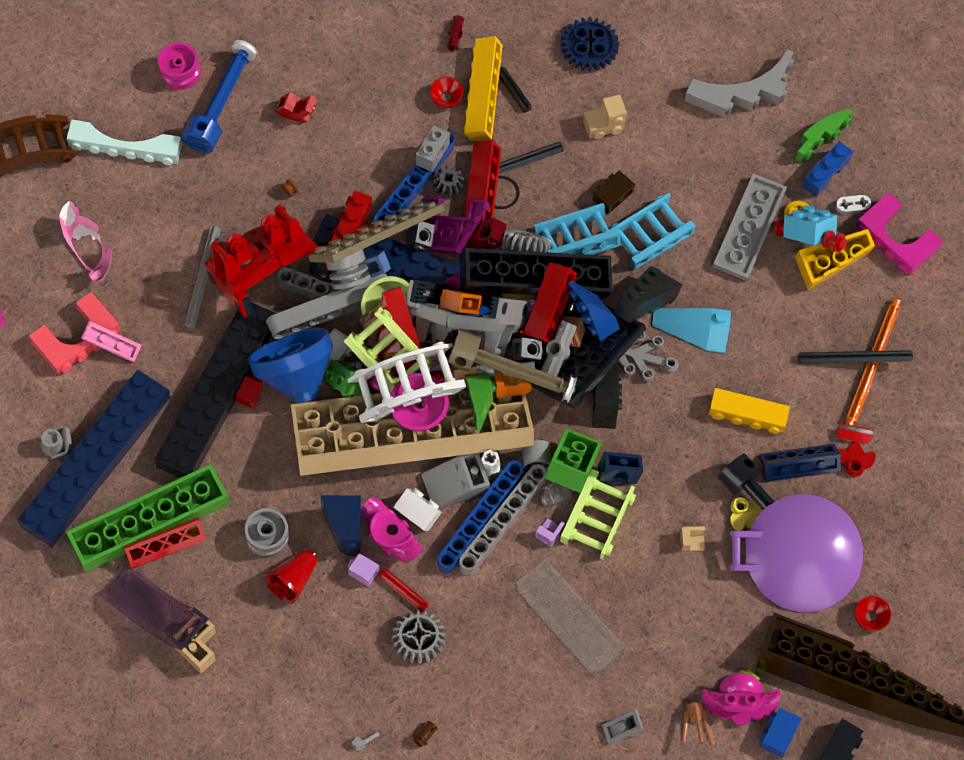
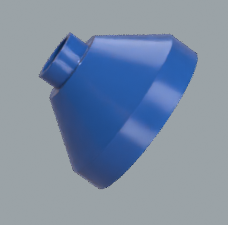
M324 328L302 330L261 346L248 357V362L255 377L284 395L292 396L294 403H303L316 398L320 394L318 386L322 383L333 344L328 330Z

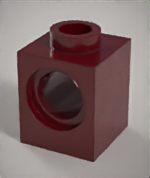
M494 217L481 221L478 243L488 249H496L502 246V238L507 224Z

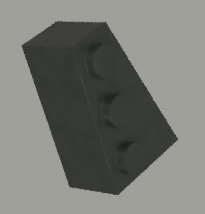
M619 362L594 387V418L592 428L616 429L618 410H622V399L619 398L622 395V384H619V381L622 380V370H619Z

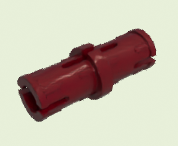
M460 15L453 16L452 26L448 32L447 49L450 51L458 50L459 40L463 35L462 26L464 18Z

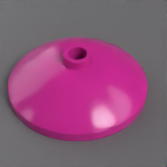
M422 373L407 376L411 389L415 391L424 388L425 382ZM431 376L435 384L441 383L437 378ZM401 381L394 386L390 397L395 398L403 395ZM432 395L422 397L421 402L404 407L403 404L394 407L395 412L392 415L406 429L413 431L429 430L437 426L444 419L449 406L448 395L432 398ZM418 403L424 404L422 408L416 407Z

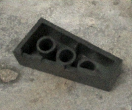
M650 266L621 296L614 314L629 323L643 317L647 312L652 313L658 307H665L668 302L670 304L673 303L683 284L662 273L660 269Z

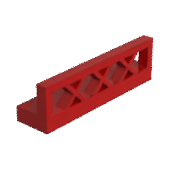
M197 517L123 547L129 565L133 569L205 541L206 537L200 520ZM197 525V527L188 530L189 527ZM135 548H139L138 550L133 551V552L130 553V550H133V549H135Z

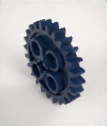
M582 17L580 23L575 20L574 25L570 23L568 29H564V34L561 37V52L565 53V59L569 58V64L575 62V68L579 65L582 66V71L585 67H588L589 72H591L592 67L596 71H598L599 66L605 69L606 63L611 65V61L615 60L616 54H618L619 42L618 35H615L616 30H610V24L605 26L604 20L598 23V18L592 21L591 17H589L588 21H585ZM588 31H591V57L588 56Z

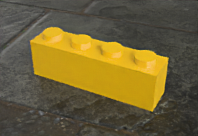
M715 388L708 415H711L716 420L727 419L731 420V423L735 425L743 423L750 425L752 429L759 430L763 428L772 434H779L785 430L790 406Z

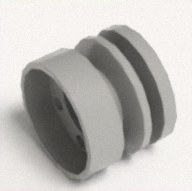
M363 249L334 263L325 262L327 270H336L329 275L330 280H333L331 282L333 289L352 288L365 283L371 278L370 273L367 271L368 266L366 264H359L365 260Z

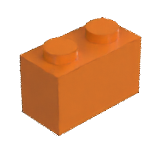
M443 289L439 308L479 315L482 296L463 291Z

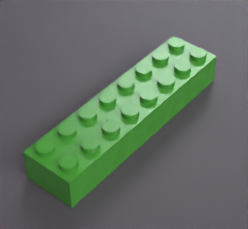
M209 464L66 531L85 573L125 555L123 546L197 517L201 519L228 506L229 499L212 465Z

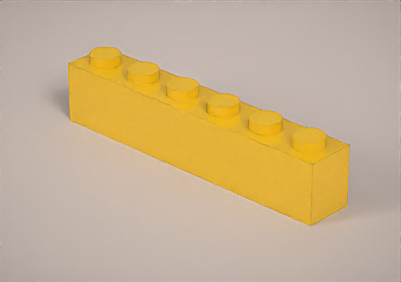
M496 36L477 38L473 47L472 74L469 79L470 90L467 95L468 107L465 111L466 124L463 127L465 136L471 142L492 140L503 46Z

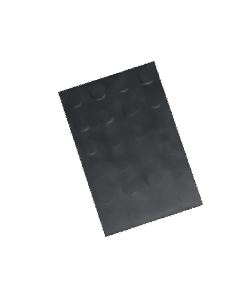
M606 305L616 317L620 329L600 341L596 335H591L587 328L588 325H584L586 330L580 347H569L570 355L563 361L557 375L559 378L563 377L566 382H568L571 374L573 378L577 377L575 392L572 394L568 404L567 400L562 401L564 394L562 392L557 393L531 383V386L575 410L646 330L645 324L637 320L629 323L615 315V309ZM575 310L569 317H578L580 313ZM534 363L535 369L541 371L543 364Z

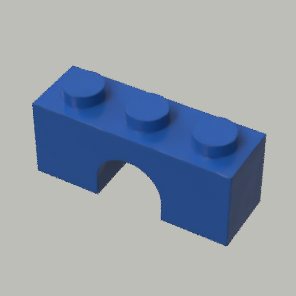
M838 141L805 177L802 187L817 197L828 186L836 172L840 173L850 162L853 151Z

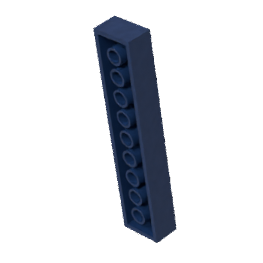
M137 370L17 519L20 527L52 548L169 401V389Z

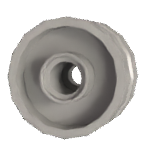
M262 508L254 511L248 517L245 523V536L249 549L258 556L273 557L279 555L286 548L289 542L288 524L285 517L279 511L272 508Z

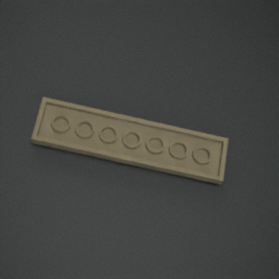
M434 201L425 204L423 202L413 203L411 208L398 210L399 213L397 215H387L383 221H374L370 227L359 228L357 233L346 234L341 240H333L329 242L328 246L314 249L315 252L308 255L310 262L334 263L445 211L443 204H435Z

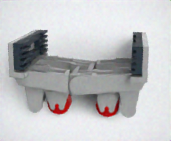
M410 280L406 304L410 307L411 314L416 316V336L419 343L427 341L432 343V345L438 342L450 344L454 339L455 332L464 330L481 337L479 349L504 357L512 333H518L520 328L526 324L530 301L492 296L494 301H491V303L494 304L490 305L493 310L490 309L489 311L492 314H483V317H477L467 313L439 308L443 289L449 290L447 287H450V285Z

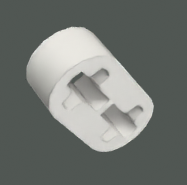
M865 195L841 197L836 203V210L842 215L865 213L871 206V200ZM860 201H863V203L866 204L865 207H862V205L859 204ZM842 203H845V205L848 206L847 209H844V207L841 206Z

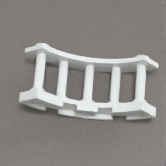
M438 342L431 347L404 353L366 369L355 371L354 376L347 380L348 383L359 382L367 408L365 409L366 412L359 415L361 423L378 421L386 415L395 412L394 407L402 404L404 407L421 402V398L432 395V398L453 395L466 387L464 380H455L452 377L445 352L453 347L452 343L444 344L443 342ZM438 356L445 378L444 383L435 384L432 381L425 357ZM417 359L425 385L424 388L414 391L410 387L403 363ZM396 366L403 388V395L395 398L390 397L383 374L384 370ZM376 375L383 397L382 403L377 406L373 403L366 381Z

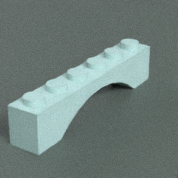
M71 120L67 135L68 147H71L73 150L80 151L85 149L95 154L104 152L114 157L123 155L128 159L142 158L147 162L161 161L165 165L178 164L182 147L181 137L161 134L145 141H121L102 134L90 122Z

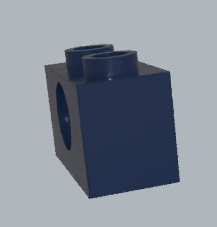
M604 452L597 465L599 480L607 482L637 484L644 471L642 456L636 454Z

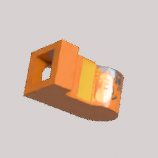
M500 371L494 372L497 398L527 394L532 389L531 383L508 374L503 375Z

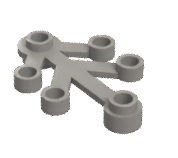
M645 332L641 334L643 338H638L633 344L644 342ZM659 335L643 346L636 349L629 348L619 359L624 369V374L632 376L635 373V366L628 362L625 355L632 357L642 374V379L646 382L653 379L654 372L647 368L644 361L663 366L667 373L676 372L679 363L673 357L665 359L647 353L663 346L664 339ZM655 340H660L661 343L656 344ZM668 362H673L674 366L668 365ZM626 368H632L633 371L628 372ZM649 373L651 377H646L644 374Z

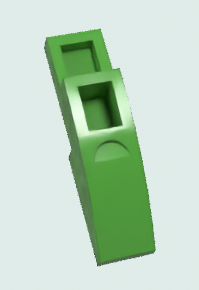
M848 109L831 114L810 127L802 136L800 143L803 146L797 151L795 159L800 163L804 159L808 160L814 153L813 149L815 147L819 148L824 140L828 143L832 139L836 140L841 134L840 130L843 127L847 128L851 123L853 111Z

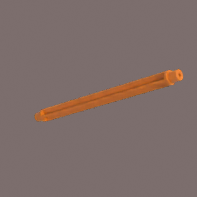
M893 298L892 303L889 304L872 351H884L900 309V299ZM867 362L845 419V424L853 426L856 424L879 362Z

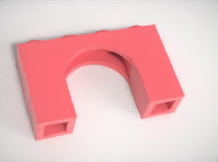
M92 292L76 302L78 311L87 321H91L119 334V324ZM45 325L29 335L33 346L58 375L69 372L72 369V365L77 362H83L93 350L98 351L101 349L85 340L73 345L61 343Z

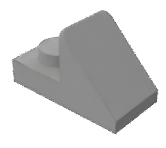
M636 709L602 725L608 744H614L627 737H637L643 730Z

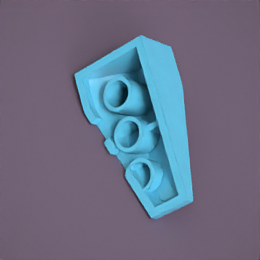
M656 308L653 312L652 326L670 335L677 336L688 343H692L705 351L725 353L731 311L715 308Z

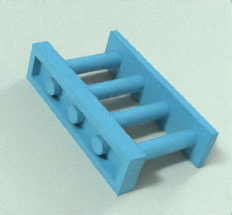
M669 193L664 196L660 195L652 204L621 223L613 224L609 228V231L618 228L621 243L632 255L630 266L633 270L638 269L694 233V223L692 221L686 224L682 223L668 206L671 198ZM662 209L676 226V230L672 233L667 232L653 215L654 212ZM647 218L661 235V239L657 242L652 241L638 222ZM630 227L633 228L647 246L641 252L636 250L623 233Z
M604 203L534 225V234H539L551 240V248L547 252L594 255L621 246L618 228L609 231L603 220L605 218ZM596 221L602 233L592 236L586 223ZM578 226L585 239L575 242L568 229ZM561 232L567 244L557 247L551 235Z

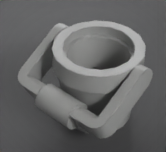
M62 425L43 432L40 447L46 456L51 457V460L68 457L72 452L71 434L68 427Z

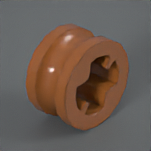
M287 179L286 183L280 185L289 197H292L293 193L298 192L297 186L290 179Z

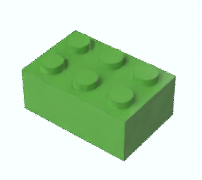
M566 428L551 460L545 479L581 493L602 442Z

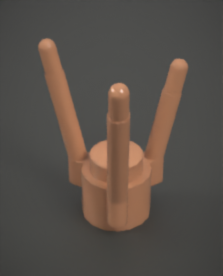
M702 703L687 704V711L683 712L682 743L686 741L689 719L690 722H696L699 742H703L700 722L703 720L710 743L714 746L715 742Z

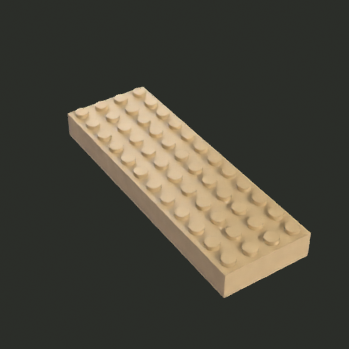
M466 387L456 394L448 395L449 406L444 419L437 426L425 431L406 429L395 420L392 413L375 422L361 423L359 415L366 412L365 409L367 408L363 395L291 404L300 476L481 453L488 450L497 451L534 446V428L526 395L497 398L496 392H493L492 404L482 429L478 431ZM381 393L371 394L374 405L377 406L382 403L383 397ZM418 403L416 407L422 408L424 404Z

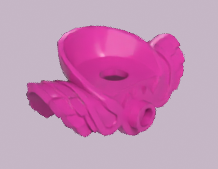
M370 498L363 504L361 514L370 530L368 534L375 543L382 546L381 549L387 556L391 555L400 559L403 563H407L421 553L423 550L422 546L413 537V533L408 530L409 525L403 518L399 519L378 498ZM395 525L398 528L397 534H388L387 527Z
M734 673L727 676L720 684L719 693L706 689L702 690L704 704L711 715H717L724 720L731 718L739 726L748 724L751 718L760 720L764 716H771L779 704L781 695L779 689L764 693L760 681L755 676L747 673Z

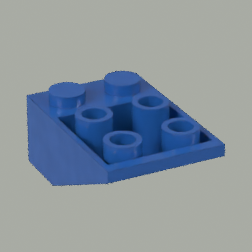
M572 281L568 282L570 288L568 293L573 301H575L573 305L577 312L580 313L578 317L582 318L584 325H588L587 328L592 336L596 335L602 341L620 329L616 317L596 294Z

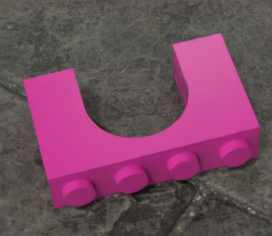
M888 192L859 218L856 227L858 232L868 229L874 242V247L880 248L887 259L896 262L902 272H907L911 275L940 249L943 240L929 229L914 243L899 244L893 241L886 233L885 224L900 211L902 203Z

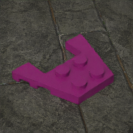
M426 197V203L432 201L435 204L444 203L441 197ZM472 200L466 218L440 216V213L428 218V223L435 226L432 246L425 249L431 252L460 254L490 203L486 200Z

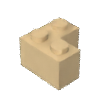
M621 95L604 98L601 108L584 112L583 123L589 139H601L611 133L617 135L624 130L627 111Z
M200 612L171 642L173 648L200 674L215 661L214 653L205 645L216 634L215 626Z

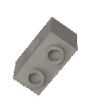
M433 125L416 153V165L433 172L450 144V133Z

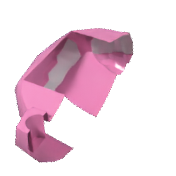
M68 201L63 206L59 218L63 235L77 257L79 258L72 245V238L79 240L82 236L91 235L92 239H98L102 246V258L94 269L90 268L79 258L84 267L91 271L88 275L96 284L102 281L109 271L112 261L111 244L110 248L106 250L98 233L99 226L92 220L80 216L78 207H75L73 202Z

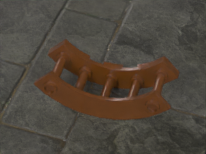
M46 114V118H36L35 115L0 123V176L32 164L70 162L78 154V151L67 149L62 134L63 127L69 123L68 117ZM35 131L40 150L27 153L21 133ZM43 131H53L55 133L59 149L47 148ZM14 136L19 155L6 159L1 140Z

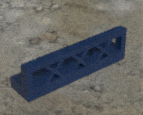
M835 444L759 454L763 465L765 482L841 471V454Z

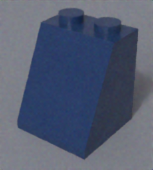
M321 495L322 514L340 552L345 553L346 556H355L356 553H361V495Z

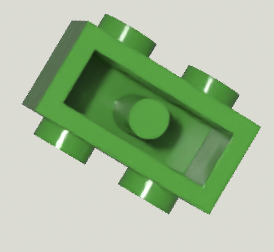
M330 359L324 381L330 384L332 389L341 391V395L352 397V395L361 394L359 382L348 383L347 380L354 376L355 371L360 369L346 361Z

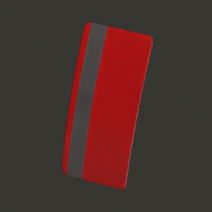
M843 423L839 424L837 438L869 444L872 440L873 430Z

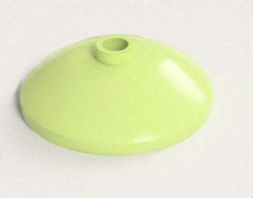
M395 276L381 277L373 281L362 295V315L376 308L381 303L382 292L401 287L406 301L409 283ZM407 305L411 320H413L415 315L411 314L410 307Z

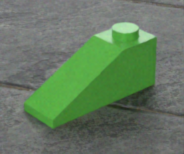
M489 373L466 376V391L477 431L482 429L493 401V392H496L494 380L491 381Z

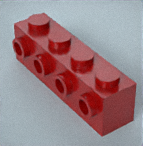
M354 190L352 196H348L345 204L347 206L346 210L340 213L338 219L340 223L338 227H334L331 241L341 240L344 235L357 233V229L363 227L372 208V196Z
M549 263L544 273L542 285L538 289L535 304L531 308V315L525 324V336L530 339L542 340V343L546 344L553 340L569 297L568 291H570L568 282L575 281L577 275L575 271L565 266Z

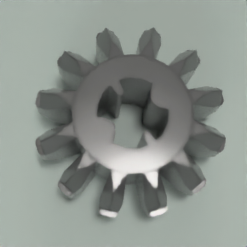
M446 166L445 170L439 168L438 173L434 174L433 186L436 193L441 192L442 197L448 193L449 198H451L452 193L457 196L459 190L462 191L464 178L461 171L456 172L455 166L452 169Z

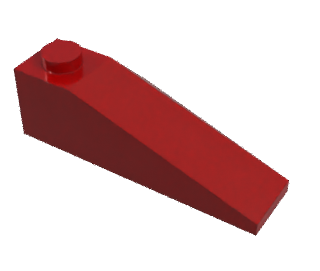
M401 287L382 292L380 307L383 310L386 309L392 315V320L420 349ZM384 324L378 328V343L391 333ZM396 338L377 354V358L381 362L390 359L404 346ZM417 360L403 363L405 370L409 369ZM396 366L392 367L390 370L396 371Z

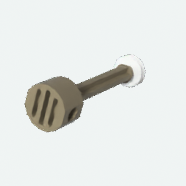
M462 330L458 331L448 357V365L469 372L473 362L557 393L562 392L564 393L562 401L567 400L568 404L572 394L575 392L577 377L573 378L571 374L568 382H566L563 377L559 378L479 349L481 337Z

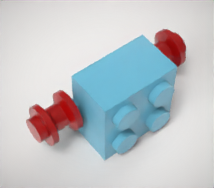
M804 206L803 209L792 211V213L785 215L784 218H780L774 224L775 234L780 237L783 236L787 239L811 245H817L822 242L824 249H831L833 247L835 252H840L846 247L845 235L841 233L836 235L837 215L830 213L828 210H816L813 206Z

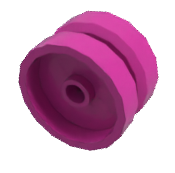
M175 42L167 45L160 52L158 65L163 81L169 87L184 90L191 88L198 82L201 76V67L196 50L191 45Z

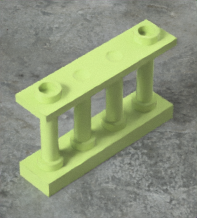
M381 307L375 312L377 319L359 335L352 331L344 340L345 344L367 367L380 363L381 361L377 358V354L396 338L404 347L393 357L419 349L392 320V315ZM384 324L391 333L374 348H368L364 344V340ZM429 356L425 357V360L430 370L433 363ZM418 361L406 370L407 376L415 374L420 370ZM391 368L384 370L383 374L388 390L392 392L400 378L394 377L391 373Z
M592 469L563 530L560 542L567 545L569 539L580 541L602 551L600 559L604 560L605 555L609 556L614 545H611V542L627 506H632L636 495L633 494L635 487L631 486L629 492L625 493L600 482L597 479L599 472ZM592 489L601 490L624 500L621 510L593 499V496L590 495ZM592 506L617 517L613 527L586 516L582 512L584 507ZM582 522L608 533L609 536L606 543L604 544L577 532V529H575L576 524H581Z

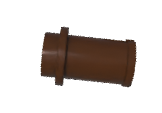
M427 721L420 732L414 734V743L419 747L426 746L428 744L427 741L438 730L437 726L433 722Z

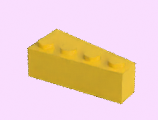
M866 229L845 236L847 241L846 247L840 252H835L833 247L831 249H824L822 243L799 250L795 260L807 289H812L869 254L875 246L869 230Z

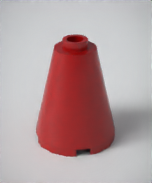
M303 550L268 572L264 579L265 581L268 579L269 584L267 587L281 600L285 597L289 600L288 604L295 603L318 563L316 554L311 550Z

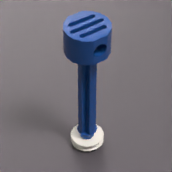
M234 41L231 46V50L234 53L233 58L204 115L191 116L181 138L190 148L208 154L213 152L223 132L216 122L246 63L254 61L258 55L257 49L246 41Z

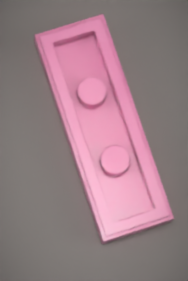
M88 321L81 336V339L133 363L142 346L91 321Z

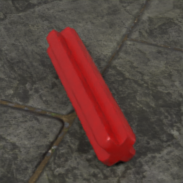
M383 569L380 572L379 578L419 611L424 612L429 606L428 602L389 570Z

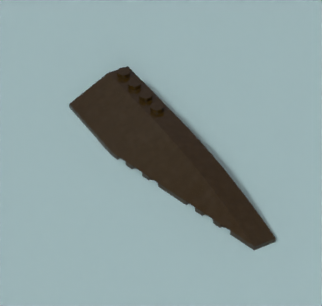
M774 612L758 657L757 669L891 719L964 737V711L961 709V706L956 703L952 705L943 700L944 696L937 692L934 695L926 690L927 686L899 670L893 671L886 662L874 660L867 651L863 650L860 653L853 650L855 644Z

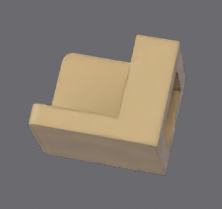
M704 526L681 528V551L705 550L704 534L706 530Z

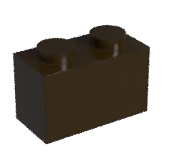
M619 170L615 174H610L602 186L598 185L594 189L592 201L597 205L604 203L605 212L609 215L634 192L635 183Z

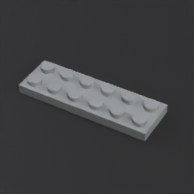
M752 174L713 263V268L740 279L748 280L787 186Z

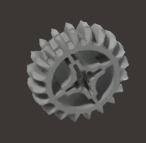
M506 229L501 246L505 250L547 252L551 248V240L527 231Z
M417 609L416 615L409 611L408 618L402 615V622L396 621L397 627L392 629L394 633L392 640L396 641L393 643V647L398 648V655L404 652V660L410 656L411 663L414 662L415 658H418V663L421 664L422 658L429 662V655L435 659L437 657L436 652H442L440 646L445 645V641L442 639L446 638V633L442 632L444 626L439 625L440 619L434 620V614L428 617L425 610L423 615H420V611ZM415 623V628L412 631L403 633L409 625ZM421 623L428 625L434 632L423 629ZM418 629L419 634H421L420 644H418V639H416ZM432 639H435L430 647L422 650V646L425 642H430ZM404 641L413 643L416 646V650L409 648Z

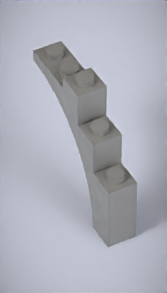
M787 49L782 59L771 70L748 82L719 85L693 79L686 92L684 101L722 117H725L727 112L731 113L734 105L752 111L754 106H758L761 99L779 105L780 100L784 101L788 93L785 90L787 86L785 81L788 76L786 71L787 69L791 70L795 60L792 59L794 52Z

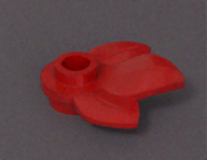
M859 442L851 444L848 450L838 449L841 454V464L845 466L846 473L851 477L861 476L865 469L873 466L876 459V453H864ZM851 466H857L858 470H852Z

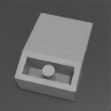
M479 453L459 455L421 474L429 499L437 503L439 508L484 495L490 488Z

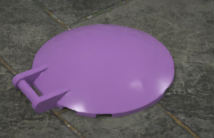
M797 494L781 498L767 506L757 516L749 531H730V537L732 538V565H730V571L749 572L758 590L768 600L787 610L815 612L835 605L852 590L862 569L863 546L856 525L838 505L819 496ZM740 538H745V565H740Z

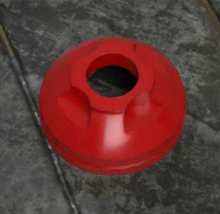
M441 77L431 85L430 96L435 105L441 108H452L461 102L463 87L458 80L452 77ZM449 93L452 98L449 101H444L441 99V95Z
M867 596L861 599L855 609L857 623L860 627L870 632L884 629L889 624L892 616L888 603L877 596ZM867 612H874L877 615V620L869 622L865 616Z

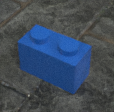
M779 708L777 713L773 712L768 720V723L771 724L769 730L764 729L759 739L763 741L760 747L783 758L802 718L782 708Z

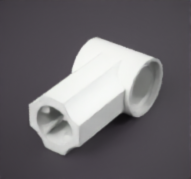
M491 450L485 451L481 461L488 480H491V477L501 474L502 468L498 453Z

